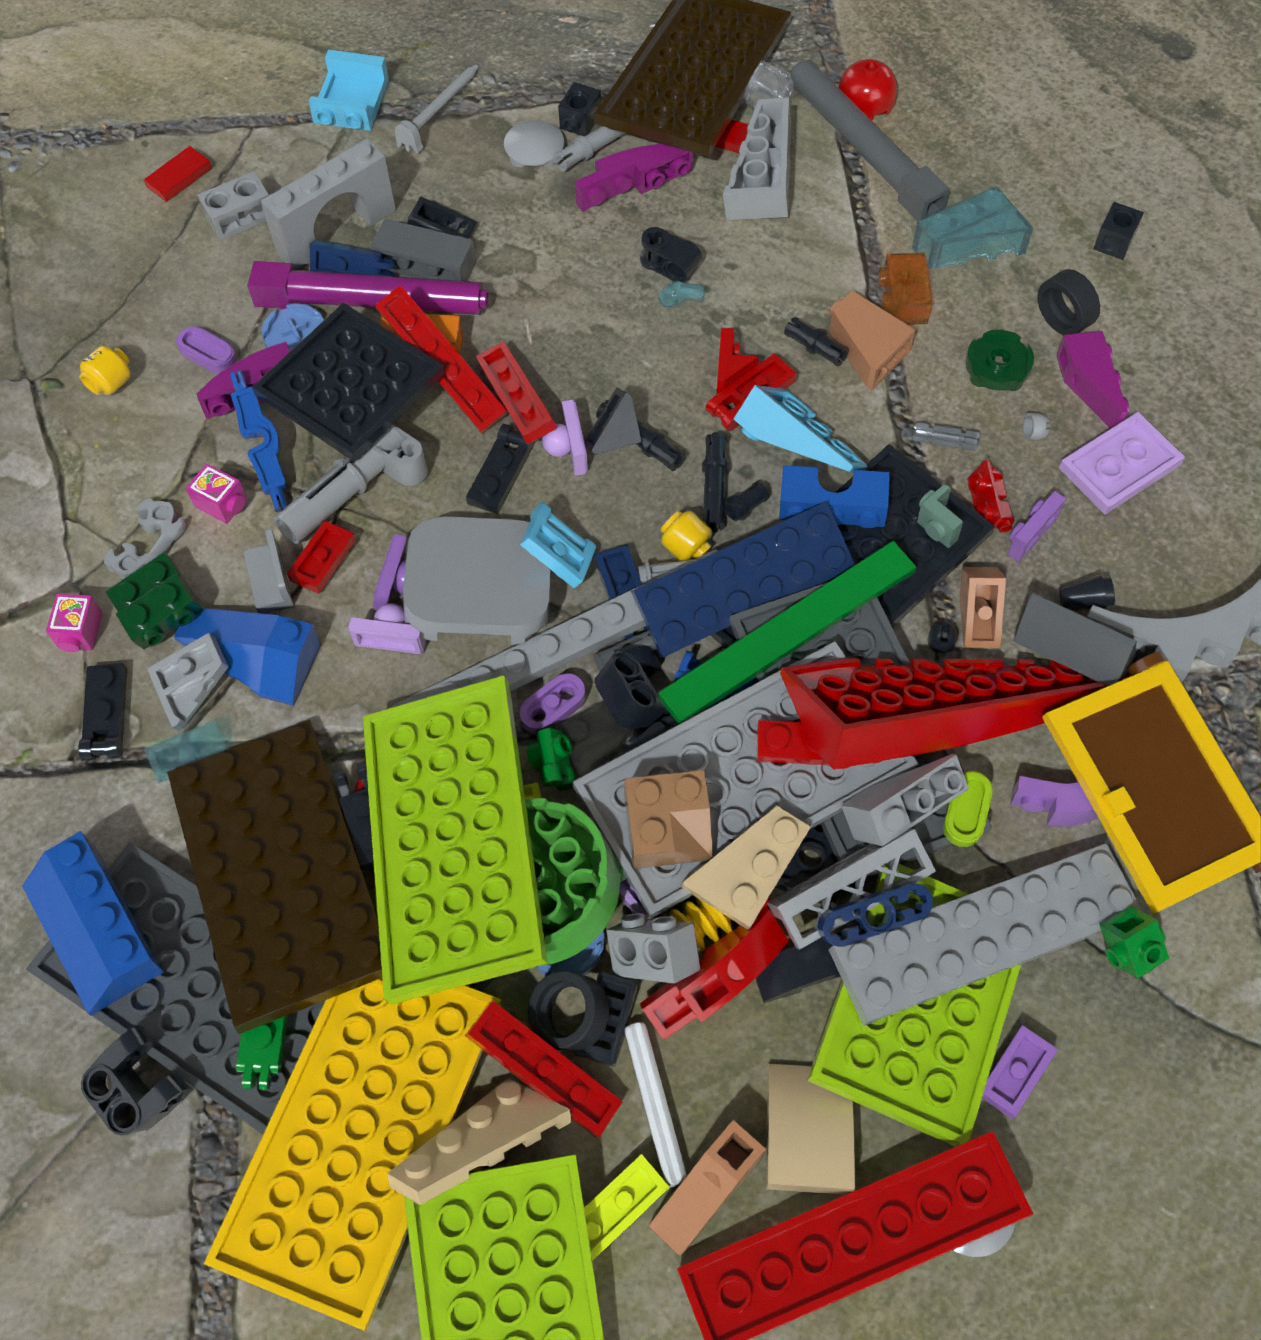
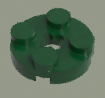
M990 330L983 333V337L976 341L974 339L970 343L966 355L965 364L970 374L971 383L977 387L998 391L1019 390L1028 379L1034 364L1032 348L1029 344L1026 348L1020 342L1021 337L1010 331ZM996 356H1000L1002 361L1007 363L999 364L993 360H995Z

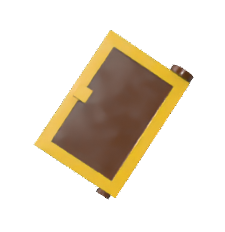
M1161 651L1154 652L1129 666L1127 670L1131 677L1047 712L1042 716L1152 914L1251 866L1255 873L1261 871V816L1169 661L1166 660Z

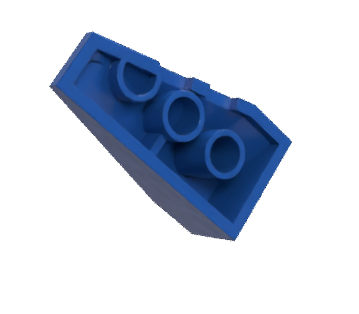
M203 608L204 610L196 614L190 623L178 627L174 638L184 646L207 633L215 636L228 664V668L225 671L228 676L248 686L259 697L294 706L321 645L313 624L279 615Z

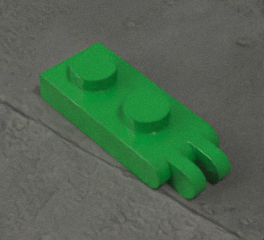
M288 1015L241 1034L236 1068L237 1072H244L242 1079L243 1089H253L256 1073H260L259 1089L269 1090L272 1073H280Z

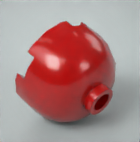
M873 59L859 60L851 64L841 76L839 89L871 120L874 119V115H880L884 112L886 115L890 114L895 107L897 80L892 69L885 63Z

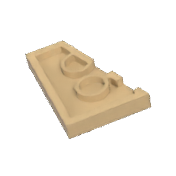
M776 806L681 883L680 887L744 928L749 929L811 827Z

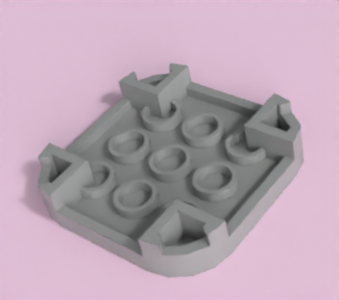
M447 516L435 517L421 522L412 530L408 540L403 586L405 623H410L412 627L424 633V639L438 642V632L511 635V645L525 643V637L538 632L540 628L545 629L549 613L550 569L520 545L530 522L511 519Z

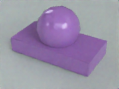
M395 534L392 537L374 594V610L389 604L393 589L403 595L406 561H403L407 542V537Z

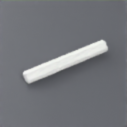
M644 1022L631 1024L625 1027V1035L664 1181L669 1187H676L684 1181L687 1174L649 1034Z

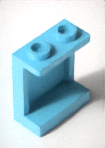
M328 50L325 56L328 69L327 76L319 96H311L308 102L313 122L316 124L371 131L389 83L385 57Z

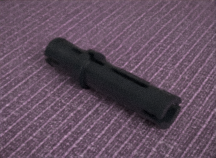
M605 400V403H601L596 412L597 418H599L606 406L605 404L609 400ZM637 420L642 442L636 443V445L642 449L641 452L647 457L657 459L671 471L679 468L685 459V453L668 443L664 439L663 434L658 431L653 432Z
M714 432L712 433V441L710 434L705 437L706 455L705 460L702 462V472H705L703 521L712 529V532H718V529L720 531L724 529L725 475L729 471V463L726 462L727 437L722 433Z

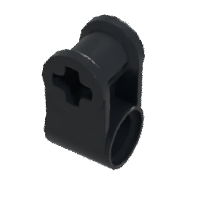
M648 228L641 236V242L644 247L640 254L642 266L667 277L672 282L678 284L686 282L702 260V253L695 244L670 234L662 228Z

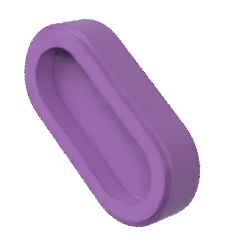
M188 327L177 336L176 343L180 353L185 358L210 372L220 373L236 363V355L231 344L201 327Z

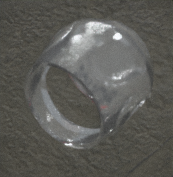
M761 60L746 86L743 102L753 110H755L758 99L789 97V103L791 104L795 93L793 79L782 67Z

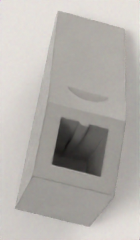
M951 754L870 786L842 804L841 807L854 840L884 846L969 788L957 755Z

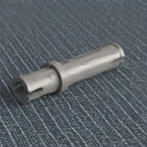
M601 126L585 137L582 135L578 136L573 140V144L554 153V161L557 164L566 158L558 166L564 172L581 160L587 161L593 156L595 151L624 135L625 132Z

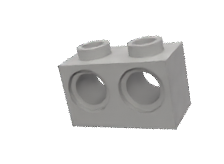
M255 171L197 194L205 218L219 241L267 221L261 200L268 197L269 194Z
M636 913L622 917V923L606 929L614 976L675 984L700 971L693 923L677 922L673 916L645 919L644 914Z

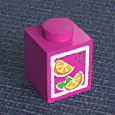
M207 463L186 487L195 508L226 524L234 515L242 511L247 501L240 480Z
M56 594L46 632L55 645L63 651L93 650L103 613L92 596Z

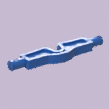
M237 370L240 383L235 372L230 373L229 376L235 392L231 393V398L236 410L239 430L244 439L265 438L263 443L248 451V457L258 475L264 494L271 496L275 512H281L278 500L280 499L283 509L288 506L283 492V490L287 489V483L278 460L281 451L280 439L273 424L263 416L258 398L254 395L252 387H248L244 372Z

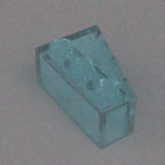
M995 186L917 221L912 249L929 269L968 263L970 258L986 256L987 260L997 259L998 254L1015 252L1016 256L1026 254L1033 227L1003 192Z

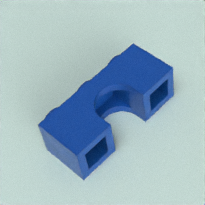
M783 465L779 520H787L827 501L837 525H859L863 528L885 527L889 499V472L854 470L852 485L843 492L834 493L825 490L819 484L817 467Z

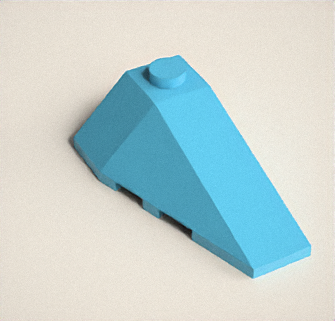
M755 385L734 417V420L743 427L741 429L743 434L752 440H761L848 472H854V470L866 471L868 468L845 443L838 439H831L830 435L833 431L827 425L813 420L816 413L787 389Z

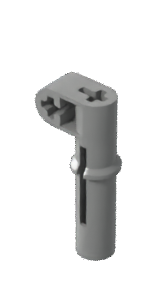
M392 425L356 462L347 457L335 459L333 462L334 467L274 517V523L289 541L298 544L353 495L365 492L367 483L381 471L405 486L421 483L428 474L421 443L397 426Z

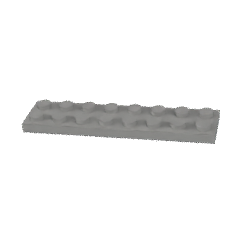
M1105 843L934 907L921 920L845 947L833 945L829 952L863 1026L1102 933L1099 925L1129 906H1133L1140 911L1142 909L1109 847Z

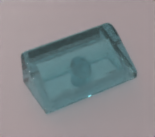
M216 719L144 748L156 779L160 783L169 779L168 771L228 750Z

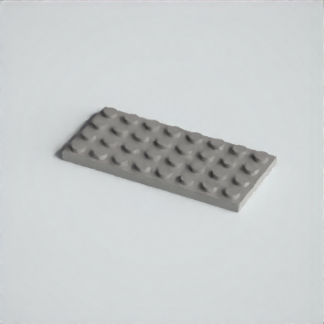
M833 642L790 666L845 659L846 657L837 643ZM781 671L573 781V788L593 822L611 847L626 878L651 919L693 895L680 887V885L708 861L633 869L624 799L625 778L704 770L710 806L712 856L715 857L776 806L813 828L842 812V804L868 787L916 769L919 764L913 756L835 770L827 765L756 762L758 720L801 722L781 678Z

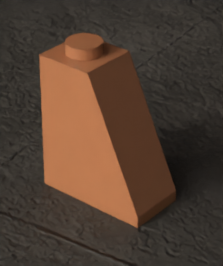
M853 290L843 299H838L831 307L829 312L831 316L829 332L836 342L848 347L847 359L865 386L873 391L911 351L915 329Z

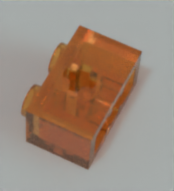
M925 253L887 254L885 265L879 268L878 273L879 287H884L885 290L882 293V309L907 325L928 324L933 302Z

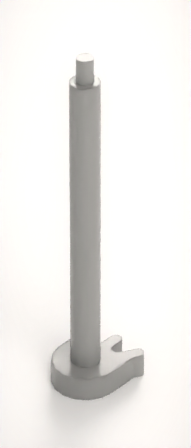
M474 64L472 67H468L411 122L408 120L401 121L395 127L396 146L400 148L404 144L407 152L414 149L415 153L418 154L423 149L418 130L475 76L478 66Z

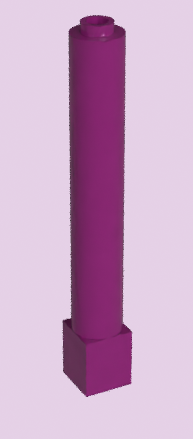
M253 261L247 284L254 307L286 309V305L293 303L340 306L343 302L350 307L376 308L375 304L399 285L406 290L422 311L481 315L482 309H487L489 302L488 289H483L482 282L293 270L291 263Z

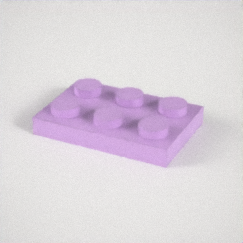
M1136 412L1064 458L1060 463L1059 469L1106 515L1181 466L1185 456L1139 412Z

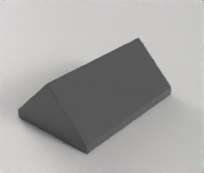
M1034 593L1029 598L1013 640L1028 649L1109 686L1122 681L1128 673L1127 668L1135 663L1136 640Z

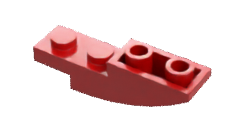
M766 907L759 912L749 929L740 925L704 950L702 954L705 958L699 961L700 971L675 984H666L639 1003L659 1035L665 1040L695 1018L703 1022L737 996L775 959L789 939L771 911Z

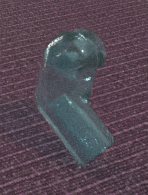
M678 281L672 282L660 291L659 302L666 308H673L686 299L702 302L705 286Z

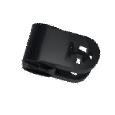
M649 647L614 652L595 677L596 688L612 717L619 725L627 729L650 727L665 716L672 717L658 699V693H656L648 679L660 667L659 661Z
M141 1025L135 1026L119 1036L86 1070L81 1080V1090L84 1097L108 1129L120 1136L149 1130L168 1115L190 1093L189 1086L179 1073H173L165 1077L149 1090L132 1067L154 1044L152 1038ZM108 1074L111 1078L110 1090L107 1088L106 1078ZM131 1106L136 1111L135 1122L130 1117Z

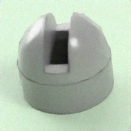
M1027 413L1022 426L1024 438L1026 440H1041L1050 433V430L1046 429V424L1051 423L1049 418L1040 413Z

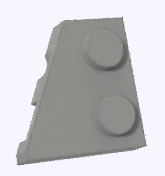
M210 633L147 668L170 725L178 731L186 726L228 668L216 637Z

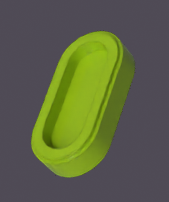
M977 771L963 772L969 789L950 801L946 809L943 822L944 835L952 844L959 847L974 845L982 836L987 820L993 789L989 779Z

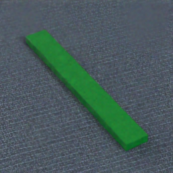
M894 541L890 542L658 692V699L679 725L912 575L915 572L916 566Z

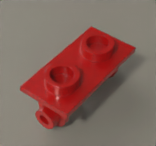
M986 459L967 478L968 487L975 511L993 524L995 528H998L999 532L1005 533L1013 528L1014 517L1012 516L1009 502L999 501V499L1004 500L1007 497L1003 474L997 468L991 467L989 460Z

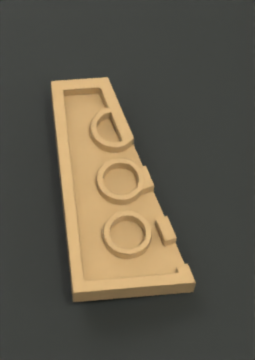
M508 1078L388 1172L389 1185L415 1203L422 1205L469 1179V1171L478 1166L488 1165L491 1167L505 1159V1151L520 1143H523L526 1147L541 1140V1132L553 1125L561 1129L570 1124V1109Z

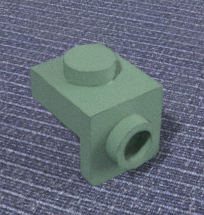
M944 484L936 492L930 490L921 499L917 523L925 528V531L933 540L940 541L947 548H950L958 541L963 521L945 507L951 488Z

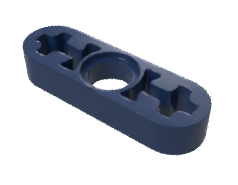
M905 882L826 910L818 920V933L825 942L837 947H845L925 918L932 909L933 898L925 886ZM908 892L918 895L920 901L914 903L915 910L909 907L895 909L891 903L892 901L899 904L909 900ZM878 902L883 906L885 916L880 924L871 926L866 920V910L869 905ZM837 917L838 920L844 922L856 919L857 924L861 927V931H859L858 926L849 925L841 929L842 936L839 937L837 934L830 933L829 928L835 925L834 918Z

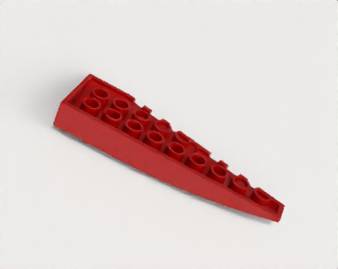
M845 658L782 667L780 672L812 748L833 770L964 746L1032 728L1045 723L1042 716L1047 712L1109 686L1105 683L1097 682L1054 660H1051L1050 666H1034L1035 663L1032 659H1018L1016 666H1003L1004 663L1001 659H944L943 665H938L926 659H911L910 665H893L891 659H876L875 665H860L861 662L858 658ZM1128 672L1122 680L1131 677L1130 673Z

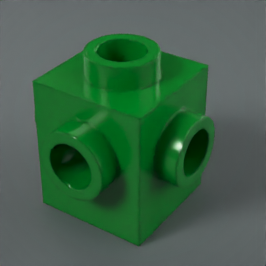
M1133 906L1127 907L1099 925L1107 946L1105 950L1106 957L1112 966L1118 970L1122 969L1139 979L1169 959L1164 943L1166 936L1158 925L1157 919Z

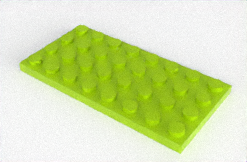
M503 675L363 716L384 1000L391 1005L548 964L510 685L506 677Z

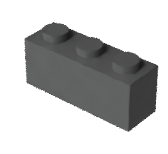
M384 219L370 246L371 250L382 252V258L394 261V269L386 271L414 278L467 281L476 264L473 240L389 219Z

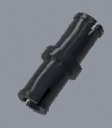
M797 317L791 318V322L794 325L790 322L787 323L784 330L785 336L804 345L806 351L814 355L817 353L835 366L842 364L839 358L845 361L849 352L848 347L829 338L823 329H814Z

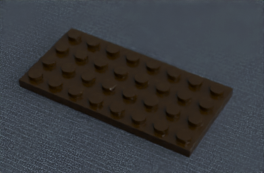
M672 0L595 111L594 124L709 157L791 20V11L750 0Z
M310 720L167 772L233 1026L238 1034L382 978L378 916Z

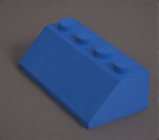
M79 831L44 851L22 887L87 1013L92 1016L163 973V970L100 854L90 840Z

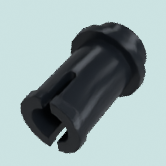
M757 481L739 495L728 497L727 503L724 505L726 514L733 521L745 520L750 511L769 499L768 491L763 484H758Z

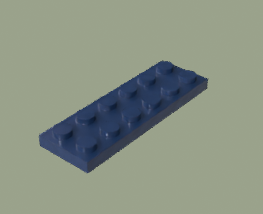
M826 501L632 590L631 593L660 657H665L731 626L729 622L731 615L815 587L846 572L855 566V563Z

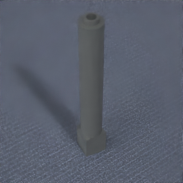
M811 60L799 62L793 67L790 84L899 193L897 201L919 224L945 211L949 188L927 166L919 168Z

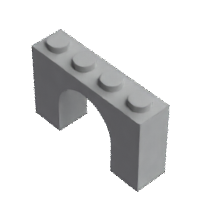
M367 139L261 200L277 255L285 263H291L293 270H299L310 263V243L315 240L314 223L322 207L335 196L350 192L353 208L370 226L396 211L385 156Z

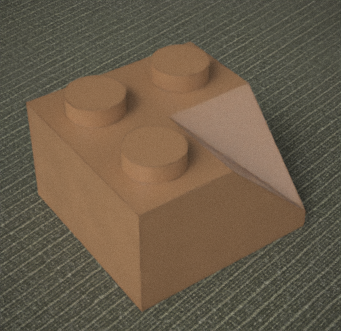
M704 770L625 778L624 799L633 869L710 861L713 858L710 806Z

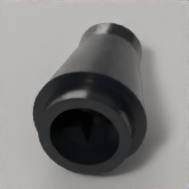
M1098 575L1067 587H1060V604L1065 608L1091 609L1094 605L1106 610V606L1115 605L1113 581L1111 577L1103 578L1102 575Z

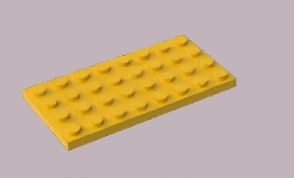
M382 978L327 999L204 1264L367 1332L408 1233L404 1195L390 1187L388 1172L454 1121L483 1052L481 1048L466 1038L465 1034L490 1001L493 1000L499 1006H502V1000L464 985L390 1005L384 1000Z

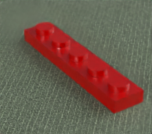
M401 285L375 304L376 309L401 339L444 366L445 374L437 382L481 434H484L508 414L507 410Z

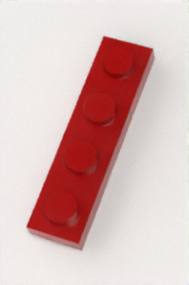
M504 341L475 356L527 445L557 429L551 415Z
M493 1000L487 1004L465 1034L466 1038L537 1093L570 1109L571 1119L595 1138L601 1136L623 1102Z

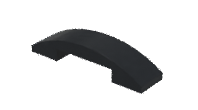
M841 932L834 933L839 937L842 936ZM819 938L800 950L794 946L781 951L755 978L763 1004L800 993L802 988L841 977L829 952L833 945Z

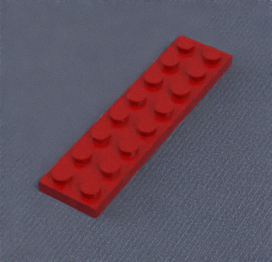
M991 1131L677 1268L704 1340H751L1027 1219L1033 1215V1211L994 1132Z

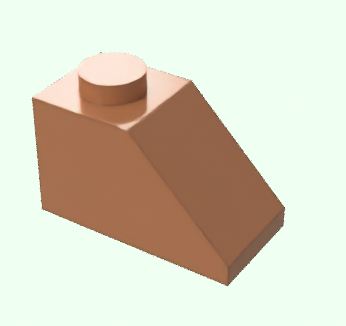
M962 567L960 613L964 648H1001L1006 577L998 567Z

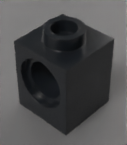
M573 82L558 105L560 129L584 137L588 135L595 125L594 113L601 104V90Z
M1113 202L1100 229L1093 250L1124 260L1144 212Z

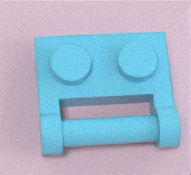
M541 502L530 515L531 521L520 545L551 569L558 577L575 588L584 580L595 552L596 544L588 538L584 540L551 513V507Z

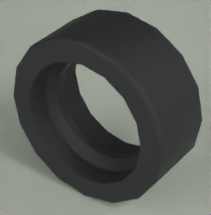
M1065 269L1043 282L1038 289L1037 301L1040 312L1049 326L1061 335L1080 333L1094 324L1100 316L1101 305L1093 284L1076 270ZM1062 292L1070 299L1075 313L1066 305Z
M568 970L556 971L542 978L534 988L528 1003V1021L532 1031L558 1050L580 1051L595 1044L604 1033L609 1019V1001L601 985L594 978ZM575 987L580 989L583 994L586 1013L582 1024L575 1033L562 1035L555 1030L553 1025L552 1007L555 998L563 989Z

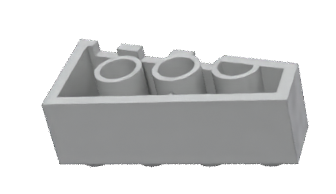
M789 97L758 99L747 128V137L745 141H742L739 149L738 161L733 165L730 173V182L725 186L723 192L726 220L788 217L791 144Z

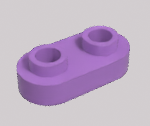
M573 674L558 675L526 699L520 707V719L524 729L531 734L537 735V732L546 728L554 729L577 711L585 701V686L582 680ZM565 693H570L573 695V697L569 700L561 698V696ZM536 715L545 716L543 721L537 722L533 720Z

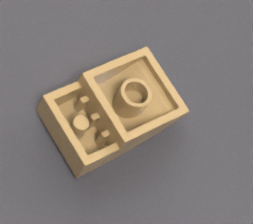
M768 1064L766 1189L845 1195L855 1190L853 1101L807 1081L812 1066Z

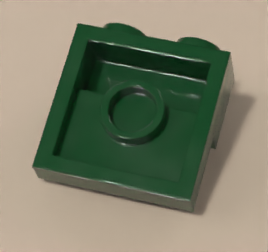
M165 551L105 591L118 612L116 616L132 642L144 650L159 644L164 640L165 635L179 626L187 625L195 618L196 614L204 610L172 558Z

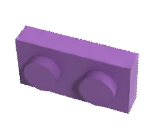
M1054 491L1046 501L1040 499L1035 504L1029 514V521L1026 524L1020 522L1009 537L1013 541L1008 552L1010 557L1018 562L1024 558L1058 519L1066 498Z
M1022 1025L989 1075L982 1099L1013 1120L1058 1049Z

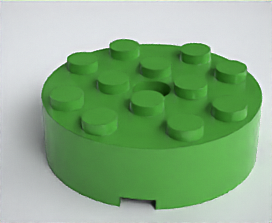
M546 798L527 799L525 802L548 963L545 965H549L578 954L602 933L609 923L618 902L620 871L617 859L608 842L595 823L583 811L568 803L564 805L548 802Z

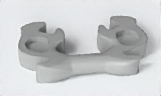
M149 498L139 504L136 511L140 517L138 522L142 529L150 534H155L158 530H161V535L151 550L140 556L137 548L129 543L122 544L125 551L118 556L114 549H109L104 558V564L109 572H115L123 580L164 551L167 552L172 542L182 536L186 530V524L182 517L177 520L176 511L171 503L153 501Z

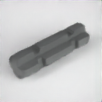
M919 421L914 424L912 440L916 442L926 443V440H931L930 444L958 448V445H962V449L972 451L977 449L980 433L975 430L966 429V432H961V428L934 424V427H929V423Z

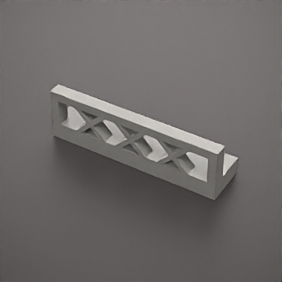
M910 828L884 846L870 843L773 898L767 904L773 915L783 921L795 947L800 950L821 938L817 928L818 920L821 914L828 910L833 893L840 889L852 892L851 901L859 899L861 895H870L871 893L864 892L862 889L866 875L874 870L887 873L882 890L905 882L917 883L936 872L915 829ZM912 849L921 868L908 875L896 872L900 856ZM890 861L888 869L881 867ZM895 876L901 878L900 880L893 883ZM854 881H856V884H855V887H854V888H851V887H848V886H847V885L853 883ZM822 900L820 908L812 906ZM872 903L868 906L866 911L870 910L871 908L877 906L880 903ZM805 909L819 912L814 929L801 936L792 917ZM837 917L834 918L835 925L829 928L830 932L847 922L838 920Z

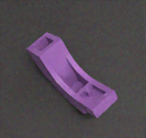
M1019 776L1012 790L1010 804L1021 806L1022 809L1029 812L1048 811L1047 825L1077 826L1098 818L1079 782L1063 784Z

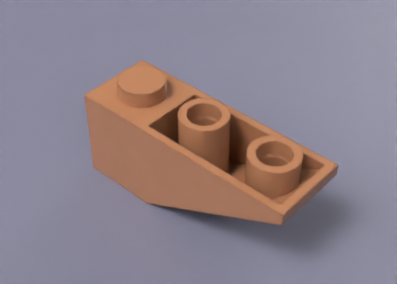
M732 1120L704 1153L648 1227L681 1257L763 1159L766 1148L737 1122Z

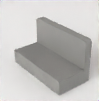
M272 528L265 530L268 544L243 550L253 598L259 614H267L294 606L280 547Z

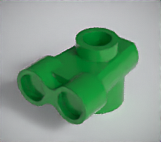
M552 728L540 730L537 732V740L528 744L526 752L532 767L540 771L543 787L556 786L558 790L573 788V781L576 780L568 757L572 753V745L569 738L562 734L560 730Z

